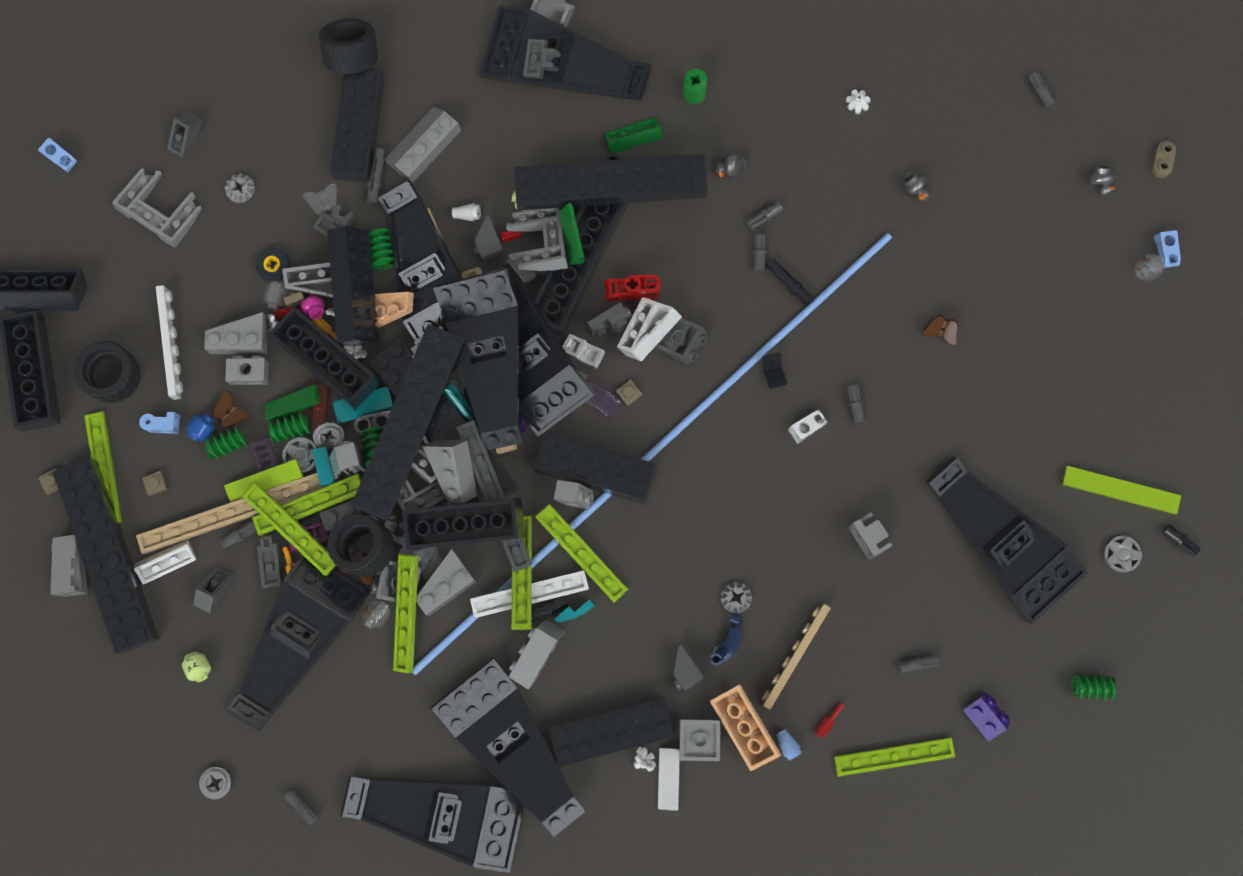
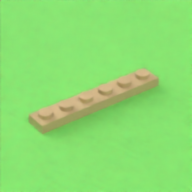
M823 604L821 607L817 606L812 614L814 617L811 624L807 623L802 630L804 636L801 641L797 639L793 645L792 650L794 652L792 656H787L784 660L782 673L775 675L771 682L774 684L771 691L767 690L761 699L764 701L763 707L768 710L772 708L831 609L829 606Z

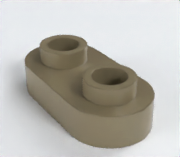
M1170 141L1161 142L1155 149L1152 173L1158 178L1167 177L1173 169L1176 147Z

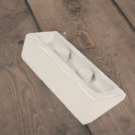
M187 539L135 563L134 571L144 585L195 561L196 556Z
M659 748L658 809L678 810L680 749Z

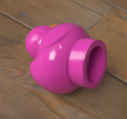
M310 294L307 299L302 300L300 306L305 316L311 319H319L323 316L325 303L322 297Z

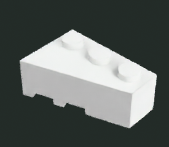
M642 297L617 348L626 356L642 361L682 316L673 307Z

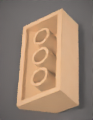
M740 684L710 701L750 771L781 756Z

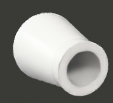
M471 203L460 207H453L452 217L453 219L475 222L481 217L480 206Z

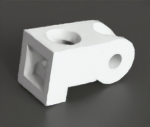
M817 410L793 424L788 431L797 444H799L828 422L820 410Z

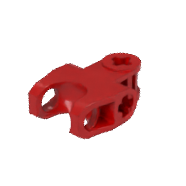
M631 275L623 279L611 278L603 281L606 290L605 301L628 300L638 302L641 301L642 297L650 300L660 297V277L656 275ZM650 279H654L656 282H647V281L650 280ZM612 287H615V293L612 294Z

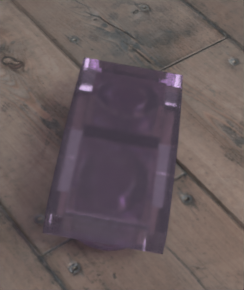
M590 380L588 383L596 394L586 402L592 407L598 408L609 419L613 418L623 403L607 390Z

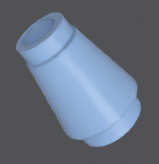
M786 729L776 735L783 756L788 761L802 753L800 745Z

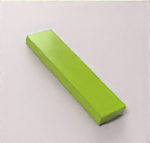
M295 459L226 484L224 487L231 503L243 499L242 496L254 483H258L266 491L304 476L298 460Z

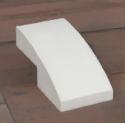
M572 334L568 335L563 345L567 355L596 369L605 354L604 350L588 344L585 340Z

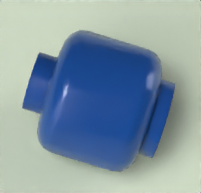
M206 413L203 415L195 414L186 425L187 435L196 442L205 441V438H209L215 430L214 419Z

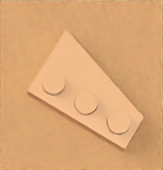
M414 293L375 294L376 326L380 328L411 313Z

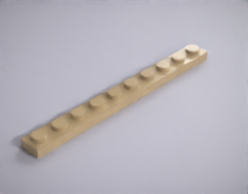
M315 473L266 490V492L280 505H283L324 487L320 485L318 474ZM240 499L136 535L141 554H146L259 515V513L246 500Z

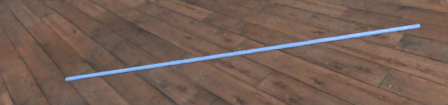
M886 233L641 459L650 461L757 363L762 356L769 352L891 240V235ZM605 492L601 494L590 505V508L585 509L569 526L575 530L612 495ZM555 538L532 558V568L559 544ZM512 577L496 592L510 589L512 587ZM473 613L469 615L413 667V673L417 675L479 617L474 618Z

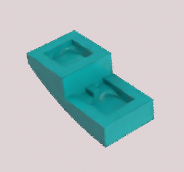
M588 600L575 612L568 607L555 618V621L557 623L571 621L589 612L595 606Z

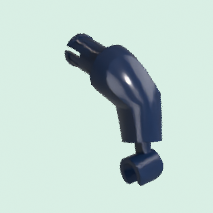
M732 613L729 623L734 624V627L729 628L726 640L715 646L713 654L710 656L712 658L710 662L713 665L717 666L722 662L728 661L740 648L742 630L739 629L742 623L740 615Z

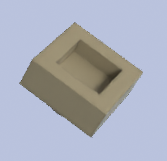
M294 291L283 299L289 308L300 306L302 300L306 299L301 291Z
M629 380L616 390L617 395L627 407L642 396V393L632 380Z
M53 469L38 477L47 495L59 490L53 471L58 469Z
M159 471L142 477L148 496L168 490L163 472Z

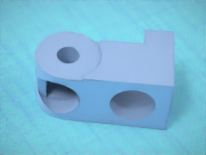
M50 138L38 149L46 158L67 173L78 162Z
M1177 230L1160 232L1155 235L1154 240L1157 243L1161 267L1179 266L1181 258Z
M167 412V417H155L152 414H145L140 418L139 424L141 428L148 432L179 434L180 415L175 412Z

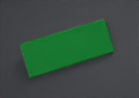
M656 117L604 133L608 149L613 153L625 151L663 138L662 130Z
M569 203L559 211V217L569 262L571 265L584 263L585 260L573 206Z
M312 385L266 403V421L271 420L273 422L277 418L280 419L322 403L317 385Z

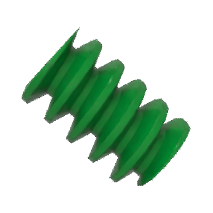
M691 69L684 78L683 98L690 104L701 103L706 96L707 76L700 69Z
M381 228L369 232L372 269L386 270L394 267L393 264H389L394 261V258L388 257V255L393 254V251L387 250V248L392 247V244L386 243V241L391 239V236L385 235L390 232V229Z
M298 412V418L291 414V420L284 416L283 423L277 418L276 425L271 420L269 421L268 430L273 444H275V439L278 443H281L283 438L286 441L290 440V435L295 439L297 438V433L300 436H304L305 431L307 434H311L309 420L301 412Z
M234 426L233 433L226 429V436L219 432V439L212 435V442L205 438V450L212 462L214 461V456L220 459L221 453L227 456L228 450L234 453L235 447L241 450L243 447L242 443L248 447L247 439L241 429L239 430Z
M382 427L367 428L359 434L360 438H362L361 445L364 446L362 451L365 453L366 467L381 435L378 431H381Z
M1074 674L1071 680V692L1073 696L1077 694L1080 700H1082L1083 694L1086 695L1087 700H1090L1091 694H1093L1095 700H1098L1099 695L1102 696V700H1106L1107 695H1109L1110 700L1114 701L1116 681L1110 675L1105 677L1098 675L1095 677L1094 675L1079 676Z

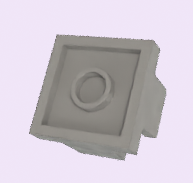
M534 0L530 8L566 28L574 12V6L566 3V0Z
M872 512L848 527L868 560L893 546L890 542L880 549L877 547L879 542L888 537V533L879 520L866 527L863 525V522L874 516Z
M680 720V761H720V720Z

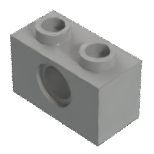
M257 355L251 356V358L233 356L232 359H226L225 381L230 385H268L269 362L263 356ZM251 366L250 372L244 374L245 367Z
M557 480L554 500L569 507L590 508L594 498L593 490L579 483Z

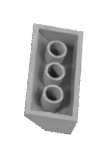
M432 107L384 161L406 180L410 179L413 183L461 131L459 123L445 111Z

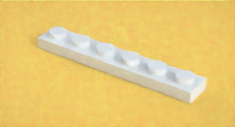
M163 285L156 286L168 396L174 400L182 399L183 385L179 381L181 367L177 363L179 350L178 346L175 345L174 339L177 337L175 327H173L172 321L175 319V315L170 304L173 301L172 293Z
M580 571L532 583V604L589 590L585 572ZM512 589L470 599L474 618L512 609Z

